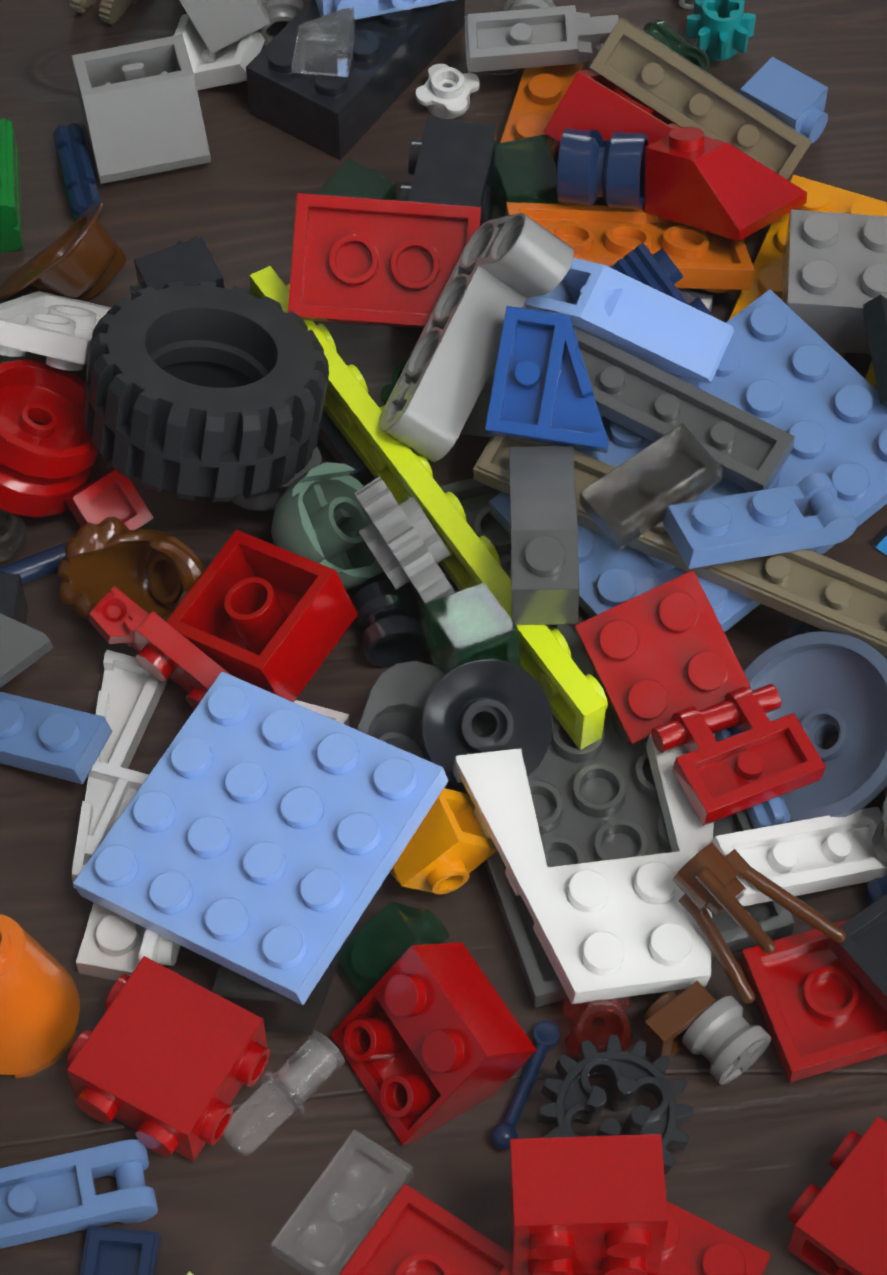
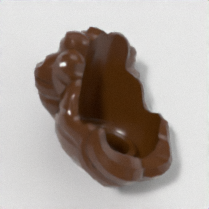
M111 516L106 517L100 524L90 522L84 524L76 536L71 537L65 545L66 557L60 560L57 573L61 580L58 598L62 604L74 606L79 616L89 619V613L115 586L148 614L154 611L163 620L167 621L204 573L205 569L200 558L180 539L157 530H129L118 518Z

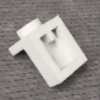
M93 903L76 965L79 974L117 981L125 973L131 976L143 956L162 966H174L179 954L180 945Z

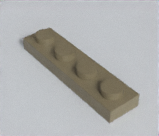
M623 17L618 20L589 67L680 127L698 128L704 132V136L728 142L787 180L812 143L811 139Z

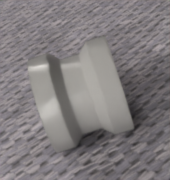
M731 995L720 999L706 1009L687 1029L682 1039V1043L692 1054L703 1055L710 1062V1074L721 1085L731 1082L744 1073L764 1053L771 1041L770 1035L761 1026L750 1025L743 1018V1007Z

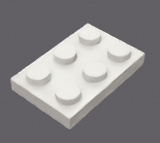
M36 291L1 303L0 355L23 357L26 352L47 356L46 364L51 367L71 371L82 370L83 365L88 364L89 345L92 340L93 330L98 321L111 307L42 291Z

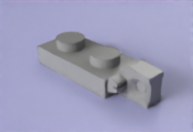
M575 5L467 14L464 18L468 73L579 64V61L581 63L591 61L593 58H596L617 24L619 17L618 15L590 17L588 13L576 12Z

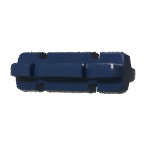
M71 123L67 127L61 125L56 127L53 137L69 198L71 213L75 219H78L90 206L98 201L100 202L101 199L95 183L96 179L88 148L86 147L83 128L76 123Z

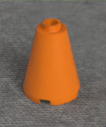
M0 914V1075H13L15 1079L26 1078L54 1065L73 1044L80 1014V998L76 984L69 972L16 921Z

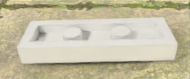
M879 807L861 809L847 817H830L828 815L718 835L709 843H714L725 856L735 849L751 867L794 896L869 882L875 878L887 876V867L878 860L872 845L873 835L882 820V813ZM738 879L746 887L745 892L737 899L742 906L773 901L743 879Z

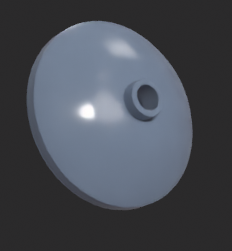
M826 631L809 632L775 644L746 668L744 673L751 686V691L772 684L779 693L781 707L766 713L770 722L794 713L826 766L821 780L779 796V798L784 799L790 813V822L828 815L830 817H847L865 807L887 786V659L866 642L847 634ZM838 731L839 737L836 744L829 749H824L825 738L830 733Z

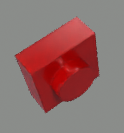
M112 467L64 499L81 527L89 522L100 524L106 517L114 516L125 524L129 530H136L153 519L131 480L119 473L115 467Z

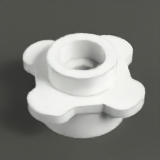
M435 64L428 69L429 78L425 85L416 89V100L421 105L426 106L432 115L438 118L454 119L460 117L468 110L470 94L479 90L480 80L474 73L462 74L458 69L449 67L446 64Z

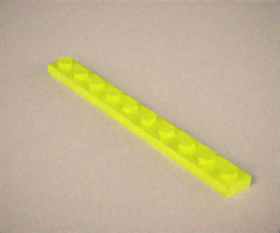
M271 266L249 275L250 293L252 296L260 299L267 296L279 302L283 311L288 313L290 284L285 285ZM304 320L308 330H313L322 345L324 355L329 364L324 411L375 478L380 476L399 505L411 497L415 498L450 552V556L439 562L516 666L528 672L539 683L548 698L552 714L576 746L581 750L602 739L608 701L600 683L591 674L584 676L571 659L570 648L564 636L555 627L548 629L546 625H512L511 579L502 569L498 553L491 541L485 536L478 537L466 522V515L458 498L450 491L444 493L433 479V473L426 457L413 449L411 450L409 446L380 429V417L385 406L378 407L368 394L366 382L359 369L353 364L347 366L338 355L334 340L328 329L321 323L315 325L313 321Z

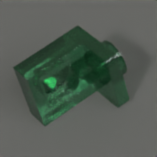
M391 901L341 946L335 958L364 998L412 945L445 943L449 938V933L439 918L425 907L417 909Z

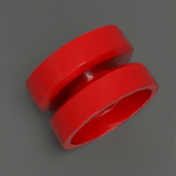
M27 359L0 363V509L11 514L37 518L61 514L69 509L64 499L87 484L94 467L93 463L99 451L92 443V438L87 433L83 420L86 382L76 374L51 367L45 362Z

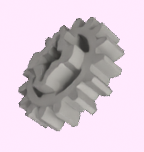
M380 476L354 493L372 521L371 524L360 530L359 533L395 589L397 590L411 581L429 610L453 596L455 592L437 564L450 556V552L415 498L411 497L399 505Z

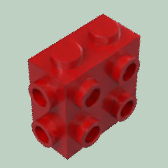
M143 956L131 976L125 973L113 985L106 1000V1013L93 1032L89 1029L85 1030L73 1044L67 1059V1072L76 1097L75 1103L87 1115L105 1124H111L113 1119H116L136 1130L135 1136L152 1151L165 1157H171L175 1151L194 1162L206 1142L210 1145H215L221 1139L233 1115L231 1103L244 1084L251 1087L257 1082L268 1063L270 1049L267 1048L264 1019Z
M877 1117L863 1136L854 1130L846 1136L829 1162V1166L836 1170L834 1175L822 1190L813 1183L810 1184L788 1215L787 1219L795 1224L787 1250L821 1275H887V1122Z

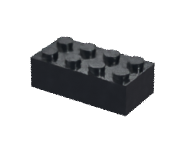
M310 0L246 66L250 114L341 161L465 25V0H454L325 26L316 0Z

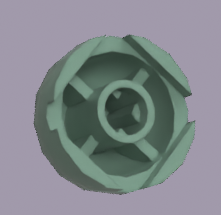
M326 462L298 477L285 490L275 506L271 535L275 546L336 570L345 590L348 591L382 574L384 570L359 533L360 530L371 524L372 521L354 494L364 487L356 478L350 476L356 469L346 464Z

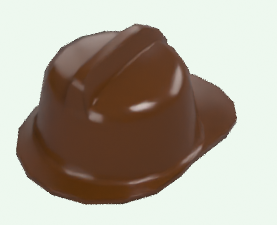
M98 201L90 206L60 238L13 273L0 287V299L19 292L29 284L43 292L81 301L91 299L101 292L126 262L124 251L97 219L103 204Z

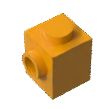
M447 788L442 790L390 870L392 876L402 887L432 892L438 895L450 893L462 887L468 881L469 873L498 851L492 839L486 838L474 815L475 806L469 794Z

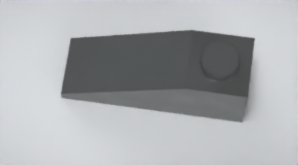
M573 446L509 447L512 625L578 624L579 557Z

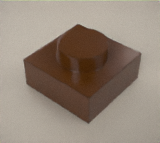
M698 981L679 995L674 990L665 993L647 1010L644 1016L646 1021L642 1041L646 1042L645 1055L652 1062L664 1055L673 1059L686 1048L682 1043V1039L687 1029L706 1009L716 1002L713 996Z

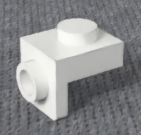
M188 14L181 16L174 36L183 35L197 90L247 81L246 66L261 52L265 39L257 30L211 54Z

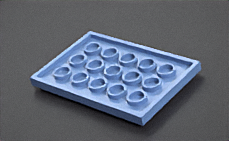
M769 289L726 322L733 326L734 332L711 383L674 374L671 375L795 436L792 452L768 489L797 485L809 474L823 472L828 475L838 491L837 503L847 505L856 519L858 527L887 504V408L880 404L878 391ZM601 416V420L609 442L608 452L602 453L573 448L578 452L694 501L750 492ZM501 492L489 501L490 514L511 535L510 495ZM814 514L803 515V517L814 516ZM578 525L579 607L590 618L687 573L685 570ZM835 544L810 548L809 550L823 555ZM697 576L724 632L761 604Z

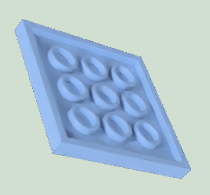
M222 671L75 879L73 885L82 897L304 1005L444 789L448 779L444 768Z

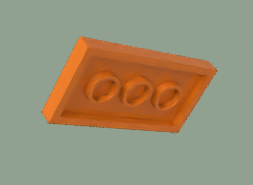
M506 202L504 217L524 213L570 245L574 250V258L611 267L627 253L644 243L652 254L663 248L684 277L675 283L677 288L703 289L712 293H725L730 290H751L754 267L744 239L741 241L733 240L645 213V207L637 210L609 208L603 205L580 206Z

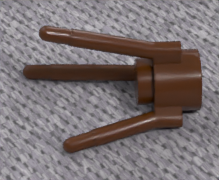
M711 843L690 859L672 880L685 893L679 899V903L695 919L730 982L733 983L744 1003H752L755 1000V994L708 913L707 908L715 917L726 911L763 952L767 954L773 953L776 945L761 928L760 924L737 900L746 890V887L738 880L739 878L835 942L842 943L846 940L847 935L844 930L751 867L735 849L725 856L714 843Z

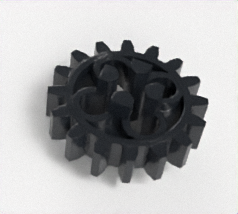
M610 1035L605 1050L601 1053L597 1052L595 1046L589 1040L583 1041L578 1050L579 1063L563 1054L558 1059L555 1067L563 1081L546 1078L541 1090V1094L555 1102L540 1106L537 1112V1122L545 1125H554V1129L545 1138L579 1137L571 1129L570 1122L572 1120L580 1118V1121L590 1124L599 1118L607 1102L604 1089L595 1085L592 1088L589 1084L588 1076L593 1073H603L608 1076L612 1084L608 1102L614 1111L626 1109L634 1095L638 1092H650L656 1097L658 1101V1108L656 1110L650 1111L651 1108L642 1104L636 1106L631 1110L622 1129L623 1135L661 1134L664 1174L667 1175L676 1163L667 1148L683 1151L690 1138L687 1133L677 1128L676 1125L689 1122L694 1114L692 1106L677 1104L675 1100L687 1087L685 1078L668 1081L664 1076L671 1059L664 1055L650 1063L644 1059L646 1042L642 1040L636 1043L631 1053L621 1051V1043L617 1035ZM607 1118L602 1121L598 1130L592 1136L619 1135L621 1126L615 1118Z

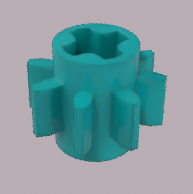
M694 0L693 14L687 16L685 36L686 38L697 39V54L720 61L733 57L737 51L741 53L747 51L748 38L754 35L756 14L743 13L745 0Z

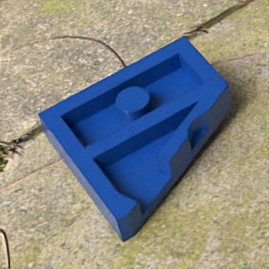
M506 306L485 426L487 435L558 446H573V448L602 453L608 452L609 442L582 359L570 315Z

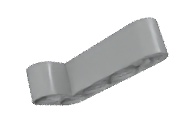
M517 213L483 223L470 237L383 409L379 423L380 429L432 462L444 457L458 439L497 360L506 306L523 308L527 298L542 296L555 289L571 267L574 259L573 248L524 213Z

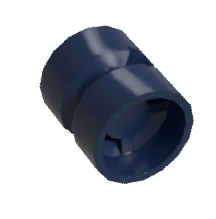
M564 129L559 148L557 168L559 203L592 206L597 198L600 197L604 198L609 208L641 210L645 202V147L649 145L648 133L615 131L608 140H603L599 130Z

